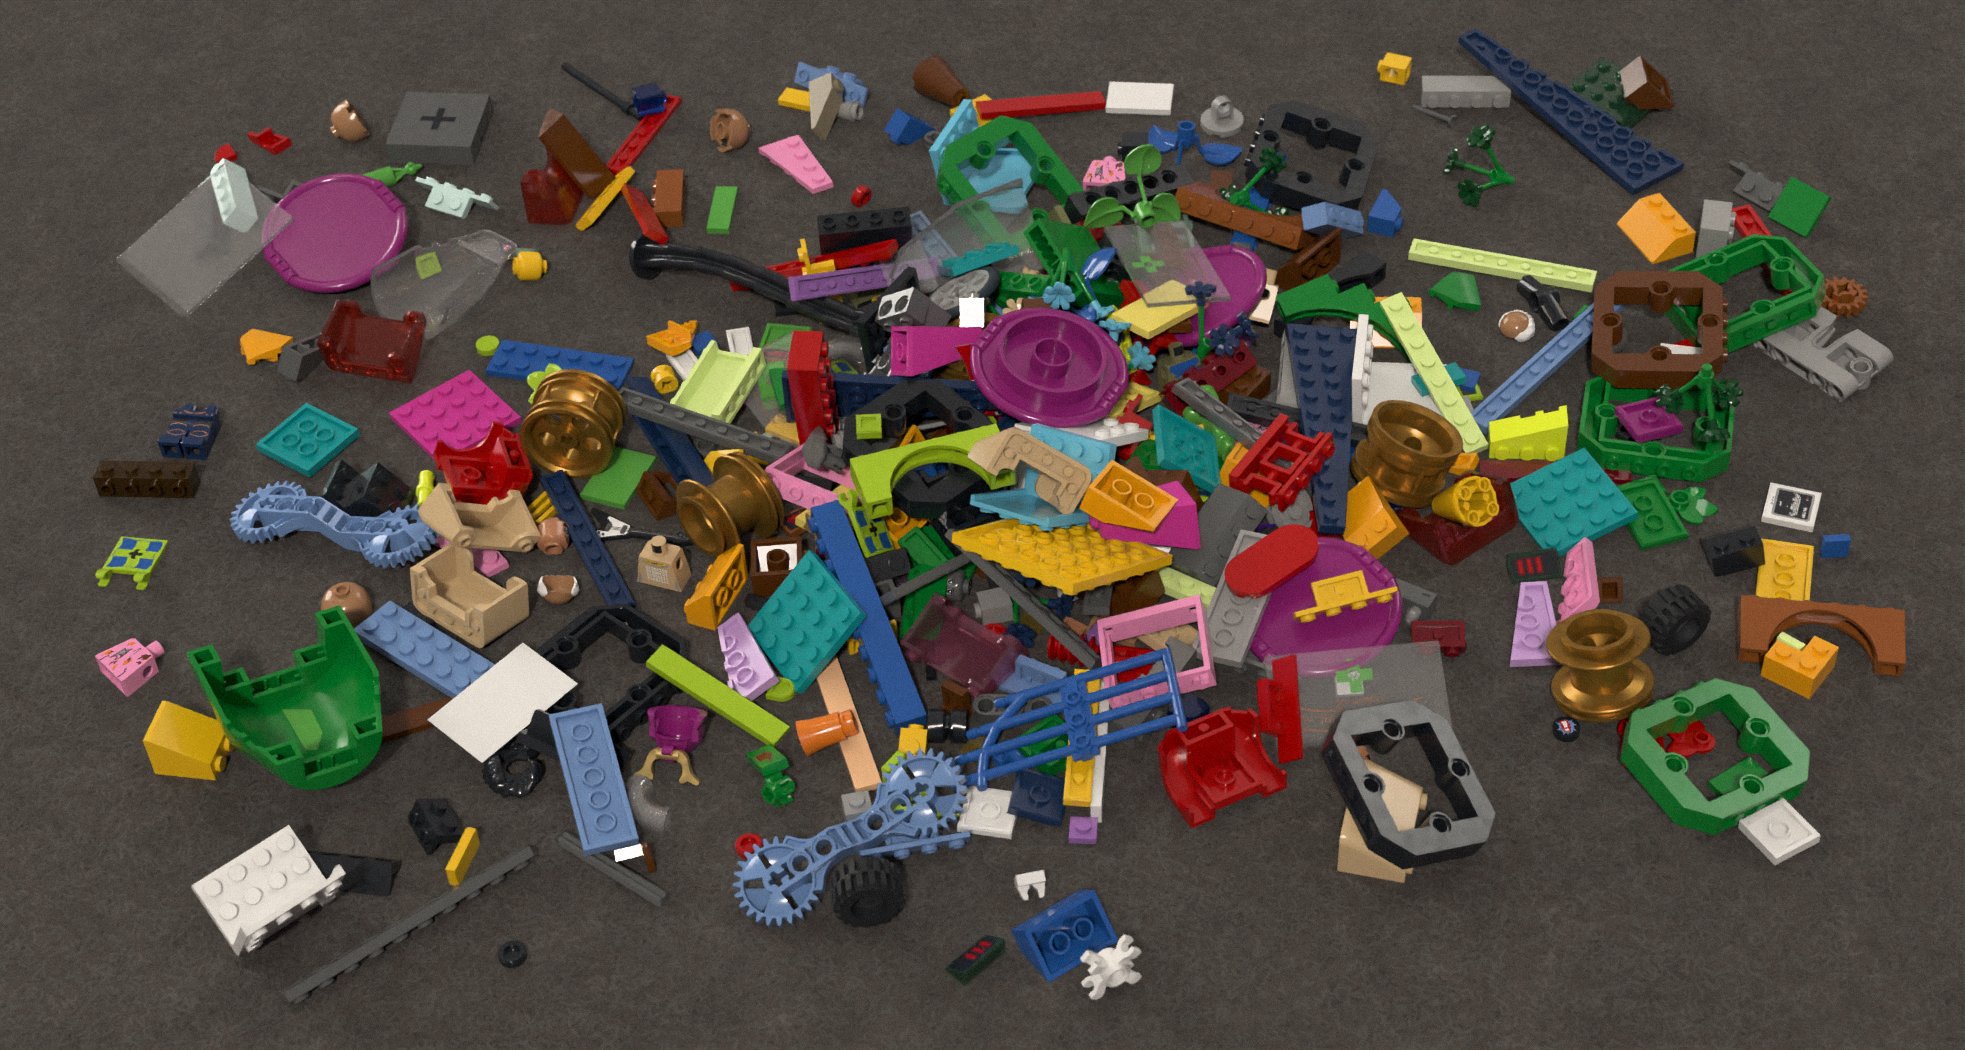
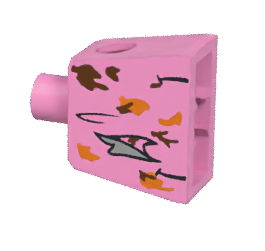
M1107 156L1104 160L1092 161L1083 179L1084 191L1093 187L1104 186L1114 181L1125 180L1124 163L1116 161L1112 156Z
M131 638L97 654L95 657L100 671L128 697L159 672L155 659L165 652L158 641H154L144 647L136 639Z

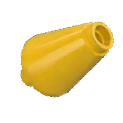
M1466 477L1439 493L1432 501V509L1435 514L1471 527L1486 525L1499 512L1496 492L1491 485V481L1486 477Z

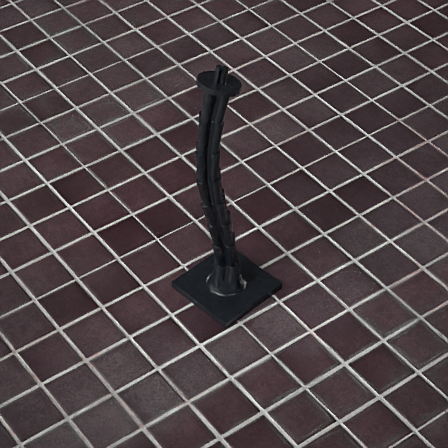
M644 234L635 238L629 251L631 269L641 279H654L660 275L662 270L670 269L697 271L703 274L723 277L725 280L752 288L754 292L786 304L787 308L814 317L821 323L849 331L851 335L860 339L868 374L875 366L872 361L877 354L883 355V349L888 345L887 341L891 337L890 332L885 331L881 325L875 322L882 297L912 287L920 291L916 268L908 266L868 309H856L837 299L826 296L791 301L788 278L772 269L763 268L734 254L728 255L704 246L694 247L673 242L660 244Z

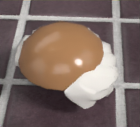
M1522 310L1507 312L1499 320L1501 333L1508 338H1515L1518 342L1527 341L1535 334L1534 318Z
M569 575L541 576L537 592L547 602L556 605L569 602L580 591L576 578Z

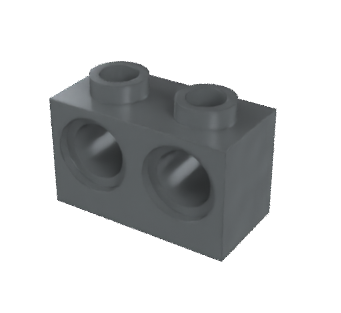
M915 287L883 296L875 322L890 333L891 326L924 324L931 299Z

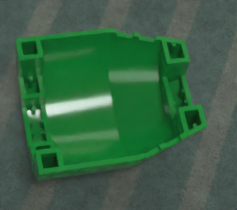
M340 605L315 613L318 643L293 651L294 667L249 680L243 667L223 673L221 659L213 644L186 652L191 670L231 745L289 785L299 789L321 790L348 781L366 768L373 760L382 742L379 672ZM282 709L312 710L323 732L317 750H305Z

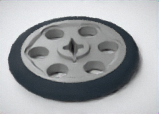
M979 267L947 280L928 297L952 315L950 318L952 320L960 316L959 298H965V294L975 293L980 294V298L986 300L997 288L1000 274L993 267Z

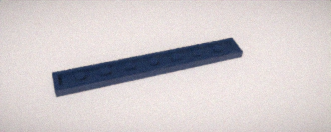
M561 469L539 478L559 519L568 524L569 537L605 604H628L636 608L634 599L564 471Z

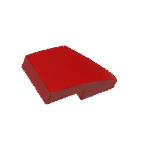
M271 127L265 128L259 134L254 132L247 133L250 141L274 155L279 154L292 145L289 137L273 134Z

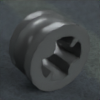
M927 132L924 135L925 147L930 149L941 132Z

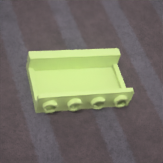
M711 340L702 351V355L697 363L693 365L691 372L686 380L682 382L680 389L675 397L671 399L670 403L731 424L767 366L762 349L753 347L749 355L719 350L717 342Z

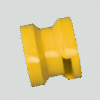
M659 365L652 370L651 380L659 394L672 392L677 389L678 380L670 366Z

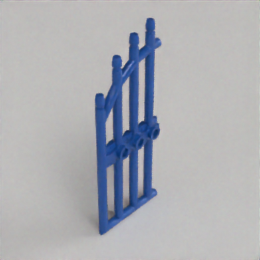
M1170 647L994 700L996 708L1007 707V709L995 722L966 731L968 739H975L985 735L987 737L980 749L970 751L967 754H960L954 757L955 765H964L968 762L978 761L977 773L965 776L967 781L961 785L968 787L977 784L978 791H985L988 788V780L1069 756H1072L1074 762L1091 760L1094 756L1100 755V747L1176 725L1178 732L1187 731L1188 725ZM1162 660L1164 667L1162 672L1088 693L1087 682ZM1167 681L1168 693L1092 715L1090 705L1092 703ZM1060 691L1061 702L1016 715L1028 700ZM1169 703L1172 704L1174 713L1172 715L1102 736H1096L1095 725ZM1064 712L1066 721L1064 724L995 744L1002 730ZM1068 734L1070 742L1068 746L988 769L989 757ZM951 787V789L957 790V787Z

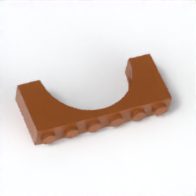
M1201 182L1181 186L1177 189L1176 199L1182 213L1295 250L1305 247L1307 243L1313 241L1318 236V234L1304 231L1302 215H1275L1231 204L1217 195L1219 188Z
M1741 595L1737 616V661L1763 663L1768 647L1781 632L1800 625L1819 624L1841 630L1855 639L1866 651L1872 663L1874 674L1902 676L1906 664L1905 610H1897L1890 607L1876 608L1865 605H1843L1836 602L1821 603L1811 600L1800 601L1781 597L1767 598L1757 595Z

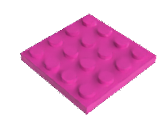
M470 370L389 412L390 418L433 460V453L438 440H443L448 446L455 449H468L480 444L485 439L492 421L505 423L504 428L508 430L522 422L521 417Z

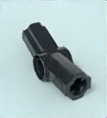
M1531 275L1523 276L1521 281L1517 283V290L1529 300L1531 309L1534 312H1540L1550 330L1555 332L1567 327L1570 320L1560 305V296L1555 287L1546 288Z

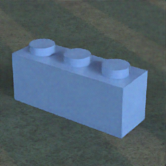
M1328 202L1301 208L1304 231L1321 235L1340 227L1342 228L1341 239L1363 234L1364 220L1360 211Z

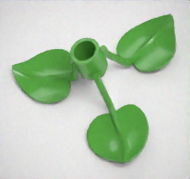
M1145 144L1136 147L1127 155L1124 161L1126 173L1129 175L1137 174L1143 201L1135 205L1134 212L1124 205L1119 206L1118 200L1113 197L1101 198L1090 207L1084 221L1085 227L1101 228L1114 225L1123 218L1122 211L1129 214L1132 220L1137 218L1142 228H1150L1156 223H1180V207L1174 195L1160 193L1154 197L1153 201H1147L1141 175L1153 173L1162 162L1161 153L1154 145Z

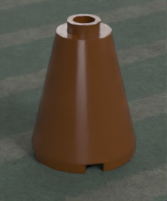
M932 55L931 57L933 58L928 61L924 59L916 67L912 80L914 81L913 89L919 94L953 107L959 106L964 99L968 100V90L947 61L941 56Z

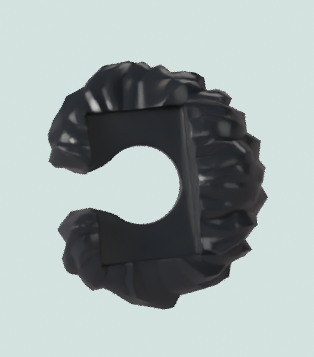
M520 743L497 750L484 761V768L482 769L484 783L488 784L489 788L496 794H501L502 798L509 795L518 798L525 797L535 787L542 775L541 763L532 760L537 756L538 752ZM514 761L529 762L530 767L518 775H511L506 772L507 766Z

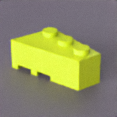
M1567 405L1560 406L1558 411L1544 413L1542 410L1535 412V416L1521 418L1519 415L1489 422L1487 437L1489 458L1498 460L1522 459L1525 461L1532 459L1556 461L1564 458L1568 432Z

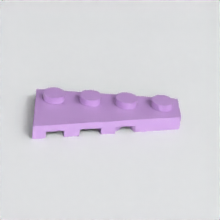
M1547 581L1521 582L1510 667L1562 665L1551 658L1546 649V638L1549 632L1556 626Z
M739 612L717 627L721 650L725 655L724 667L729 677V681H727L728 687L748 700L753 701L779 682L778 677Z

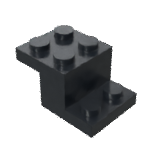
M341 459L335 463L320 497L350 516L374 517L375 515L380 516L389 510L394 513L397 507L404 510L407 505L410 506L415 491L379 462L360 474Z

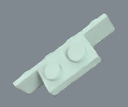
M417 177L415 180L423 188L432 190L425 204V207L465 219L473 203L494 210L499 208L493 202L494 199L489 195L481 193V196L475 195V192L467 188L459 190L456 186L447 182L444 185L439 184L437 180L431 177H426V179Z

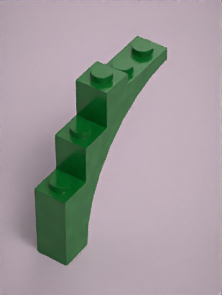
M1325 274L1276 295L1275 305L1284 324L1302 318L1318 316L1340 317L1358 322L1359 314L1369 315V325H1373L1375 331L1387 338L1402 353L1407 363H1412L1382 311L1380 301L1376 302L1373 291L1371 289L1367 290L1364 283L1339 293L1340 290L1337 282L1331 280L1329 275ZM1405 298L1406 301L1408 302L1410 308L1412 309L1409 300H1408L1407 298Z

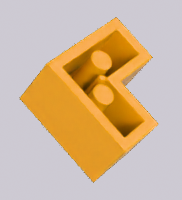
M1816 636L1811 639L1803 651L1777 640L1764 657L1760 676L1810 699L1834 668L1839 647Z

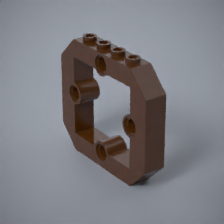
M1619 271L1595 286L1592 371L1615 388L1659 389L1665 384H1668L1671 389L1682 388L1699 374L1702 365L1705 363L1712 365L1714 377L1722 372V362H1727L1728 348H1723V345H1727L1728 331H1723V329H1727L1728 314H1723V312H1727L1728 297H1723V287L1699 271ZM1614 304L1649 305V308L1657 313L1667 312L1673 305H1702V315L1698 318L1697 340L1702 345V354H1672L1668 347L1661 345L1651 347L1647 354L1612 353L1613 345L1620 343L1623 338V318L1619 313L1614 312ZM1694 385L1690 389H1697L1699 387Z

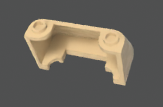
M1016 427L1008 428L977 441L967 456L995 476H997L1001 469L1008 468L1014 471L1019 462L1039 473L1034 484L1036 494L1063 514L1073 513L1091 482V472L1086 466Z
M438 483L418 510L420 519L425 525L457 547L528 552L541 537L520 491L509 490L507 492L508 497L498 500L497 497H493L487 505L456 502L450 485Z
M1363 759L1369 772L1376 773L1384 781L1385 791L1381 796L1399 832L1415 829L1417 815H1419L1420 810L1426 809L1428 794L1423 793V787L1370 760ZM1346 807L1339 841L1337 871L1405 883L1406 874L1412 875L1413 868L1402 870L1368 850Z

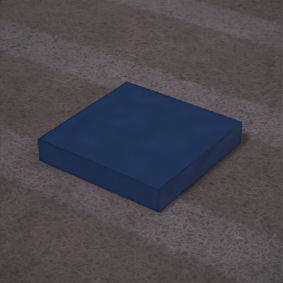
M1032 769L1016 772L1007 813L1046 825L1061 826L1066 806L1063 805L1065 779Z

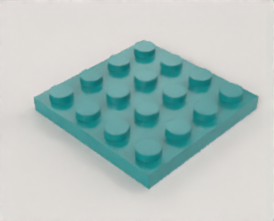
M1585 448L1497 490L1500 500L1542 552L1554 550L1557 558L1567 554L1584 537L1593 541L1638 519V511Z
M808 550L749 623L748 627L759 646L784 678L791 680L794 684L795 692L801 694L807 690L867 615L815 552Z

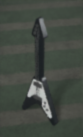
M597 508L591 509L592 514L601 525L600 528L596 529L601 541L630 538L651 540L653 537L660 535L665 537L666 543L676 546L694 545L689 537L682 532L671 534L637 529Z

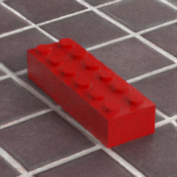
M793 330L787 374L800 446L807 441L811 432L818 426L822 427L827 438L826 442L831 445V435L837 434V431L841 430V421L837 419L838 404H835L836 389H832L834 375L830 373L831 358H827L829 343L824 341L823 331Z

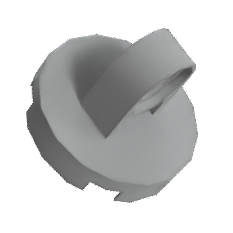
M1221 95L1216 97L1212 102L1211 108L1205 110L1201 115L1200 125L1202 130L1209 135L1229 137L1241 131L1244 125V117L1239 110L1234 108L1233 103L1227 96Z
M1305 489L1300 491L1295 502L1289 505L1284 512L1278 510V504L1270 505L1266 508L1268 512L1265 518L1268 524H1276L1278 528L1291 524L1310 528L1312 520H1309L1310 511L1313 510V504Z

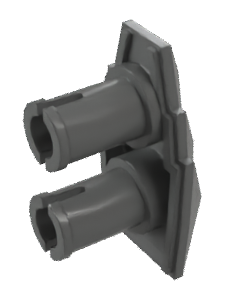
M818 426L811 432L801 449L808 467L816 469L822 465L840 474L842 472L840 467L843 469L845 467L843 458H841L843 450L827 443L822 427Z

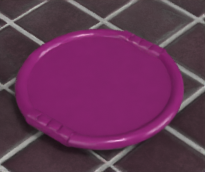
M339 173L312 179L289 192L270 213L263 231L264 259L289 286L301 290L333 293L359 287L383 273L401 252L408 232L406 206L381 180L368 176Z
M1233 244L1193 249L1190 251L1191 255L1189 253L1184 254L1186 261H1188L1187 269L1184 271L1188 285H1195V282H1197L1191 280H1199L1203 282V286L1205 285L1200 273L1201 270L1205 283L1217 286L1216 292L1211 293V297H1206L1209 299V306L1204 309V336L1206 338L1213 339L1209 335L1210 331L1213 328L1218 330L1221 324L1227 325V331L1239 322L1237 315L1242 310L1247 315L1261 298L1266 286L1267 271L1262 259L1254 252L1243 247L1234 246ZM1173 270L1172 274L1176 284L1186 288L1187 284L1182 270ZM1147 280L1143 286L1147 293L1150 294L1153 291L1149 280ZM1198 313L1189 317L1192 323V333H1173L1176 340L1182 342L1183 347L1199 345ZM1132 333L1131 339L1134 341L1138 334ZM1146 339L1142 346L1149 347L1151 339ZM1162 347V348H1159L1158 350H1163V349H1168V348Z
M1026 308L1008 312L993 318L970 347L971 373L981 393L1005 414L1031 425L1039 423L1054 428H1073L1090 424L1107 417L1129 387L1127 362L1115 340L1095 323L1067 311L1051 308Z
M1317 537L1319 551L1315 562L1274 589L1249 649L1262 663L1272 667L1273 660L1294 654L1297 655L1298 677L1304 679H1327L1336 677V672L1347 671V669L1359 665V669L1365 667L1388 648L1401 622V592L1396 577L1363 546L1336 538ZM1362 570L1369 593L1395 586L1398 589L1396 595L1392 596L1393 600L1381 604H1378L1377 600L1367 602V607L1358 610H1352L1351 607L1341 609L1342 613L1330 617H1327L1326 613L1316 615V620L1307 623H1301L1300 620L1293 621L1292 618L1294 612L1316 607L1310 586L1312 582Z

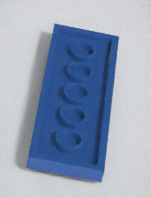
M502 340L485 371L488 376L527 381V376L535 371L545 372L548 364H556L562 370L578 369L596 374L608 381L619 391L624 386L625 379L629 376L635 362L634 358Z

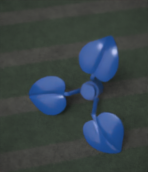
M1192 121L1179 122L1177 133L1163 130L1153 125L1148 134V144L1154 145L1160 153H1167L1171 149L1176 150L1179 148L1176 165L1181 162L1183 148L1191 147L1194 142H1196L1200 154H1204V160L1215 165L1231 163L1243 150V147L1219 143L1205 144L1202 148L1199 135L1195 134L1196 125Z
M1114 247L1094 252L1082 266L1081 274L1085 276V284L1094 300L1097 298L1090 284V279H1097L1106 270L1117 251ZM1086 304L1080 311L1072 306L1069 308L1076 315L1086 318L1098 326L1099 321H1106V317L1102 319L1099 317L1095 321L1097 311L1095 308L1090 307L1089 304Z

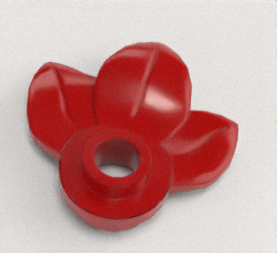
M1698 720L1689 724L1687 730L1682 733H1668L1673 742L1668 746L1666 752L1678 753L1683 757H1691L1695 753L1706 754L1715 748L1716 740L1711 733L1706 731L1704 724Z

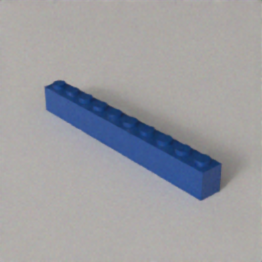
M838 500L811 507V518L807 519L811 533H816L819 554H824L826 558L824 564L867 615L851 636L853 640L858 639L860 645L858 646L859 656L862 662H867L869 667L866 669L870 683H875L876 685L875 695L879 706L884 705L886 710L884 718L887 727H892L895 734L898 735L901 728H908L909 724L926 726L927 714L843 506Z

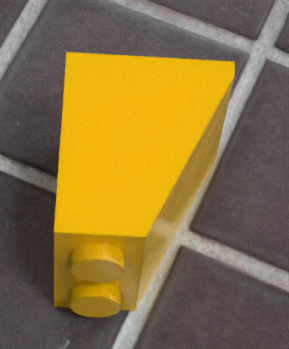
M168 701L161 702L143 739L155 774L216 780L219 772L225 770L228 752H232L235 748L227 739L218 720Z

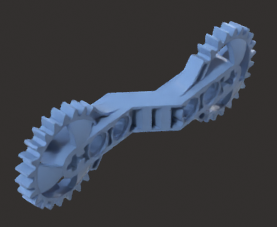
M277 481L272 487L270 484H267L265 489L259 487L255 494L250 492L248 499H241L243 504L235 506L237 511L231 512L233 517L230 518V526L239 540L243 539L244 542L250 540L253 544L259 540L260 543H263L266 538L272 541L275 535L281 538L292 531L320 532L345 549L362 552L370 564L374 563L375 567L382 565L383 569L388 567L389 564H391L392 568H395L398 563L404 566L406 560L414 562L415 556H424L422 551L431 550L429 544L437 543L436 537L440 536L421 521L418 514L420 508L418 504L412 509L409 505L404 510L397 507L396 512L392 513L389 510L378 517L350 516L322 497L308 496L301 485L297 486L295 482L289 484L288 481H285L282 485ZM408 520H417V522L409 524ZM255 523H262L264 527L253 528V525Z
M918 748L917 756H913L910 751H907L908 759L904 760L902 757L897 756L899 765L888 764L892 770L891 774L882 773L887 782L878 783L874 804L857 818L827 827L813 838L798 839L786 835L783 843H781L780 839L775 836L773 844H770L766 838L763 839L764 847L762 848L753 844L755 853L751 854L745 851L744 854L748 859L747 862L738 861V864L743 869L742 871L734 872V875L740 879V881L733 883L735 889L741 890L734 895L737 900H743L739 907L743 911L749 909L746 915L750 919L756 916L758 924L763 923L766 919L768 927L771 928L775 921H777L778 926L783 928L785 921L788 920L792 926H795V917L798 916L804 921L805 916L803 912L805 910L810 913L814 912L810 904L812 902H821L815 895L817 893H825L826 879L829 871L846 857L860 853V850L875 848L893 836L917 839L919 833L922 832L927 839L929 831L933 830L937 837L940 833V827L949 831V821L958 823L955 814L965 813L960 804L968 803L967 798L961 795L969 792L967 786L961 785L967 779L965 775H959L962 771L960 766L953 767L954 760L952 757L945 761V754L942 751L935 757L932 748L929 749L927 755H924L921 748ZM909 767L916 778L911 780L904 769ZM936 787H957V793L939 797ZM923 789L928 794L925 797H922L919 793ZM909 797H912L913 801L916 803L915 805H912V803L908 799ZM897 805H907L906 810L902 814H894V809ZM934 806L943 818L941 820H938L931 810ZM883 820V826L880 829H871L874 821ZM832 845V850L829 854L825 856L820 855V850L823 846ZM762 855H765L772 865L768 869L760 860ZM801 861H808V867L804 871H796V867ZM788 870L795 876L794 878L791 879L790 875L787 873ZM777 878H781V882L783 883L779 887L777 886V882L775 881ZM763 879L762 882L765 888L746 889L747 881ZM791 895L799 906L795 910H793L786 899Z

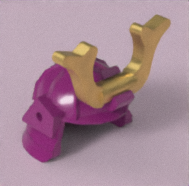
M663 705L648 709V719L651 722L649 737L656 741L658 747L649 752L643 768L634 773V777L645 776L652 780L655 777L654 761L656 759H663L664 762L674 763L677 761L682 765V775L679 779L681 784L688 781L698 785L701 780L693 773L687 753L692 751L696 745L701 746L705 725H702V723L705 721L707 712L699 708L680 705Z

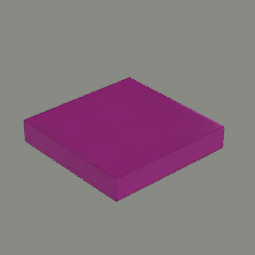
M1659 396L1615 407L1614 414L1637 443L1683 433L1684 426L1675 414L1667 413L1665 410L1666 405L1663 407L1657 405L1656 401L1661 398Z

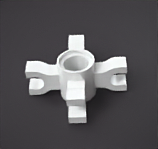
M1124 934L1119 939L1116 949L1106 948L1097 954L1087 950L1081 956L1082 962L1091 965L1088 971L1092 975L1087 976L1081 982L1083 987L1086 988L1094 985L1093 991L1089 993L1091 999L1097 1000L1104 995L1106 986L1116 987L1125 981L1133 984L1142 977L1139 972H1134L1131 969L1134 964L1130 960L1137 958L1141 953V950L1134 946H1131L1128 950L1129 945L1134 941L1131 936Z

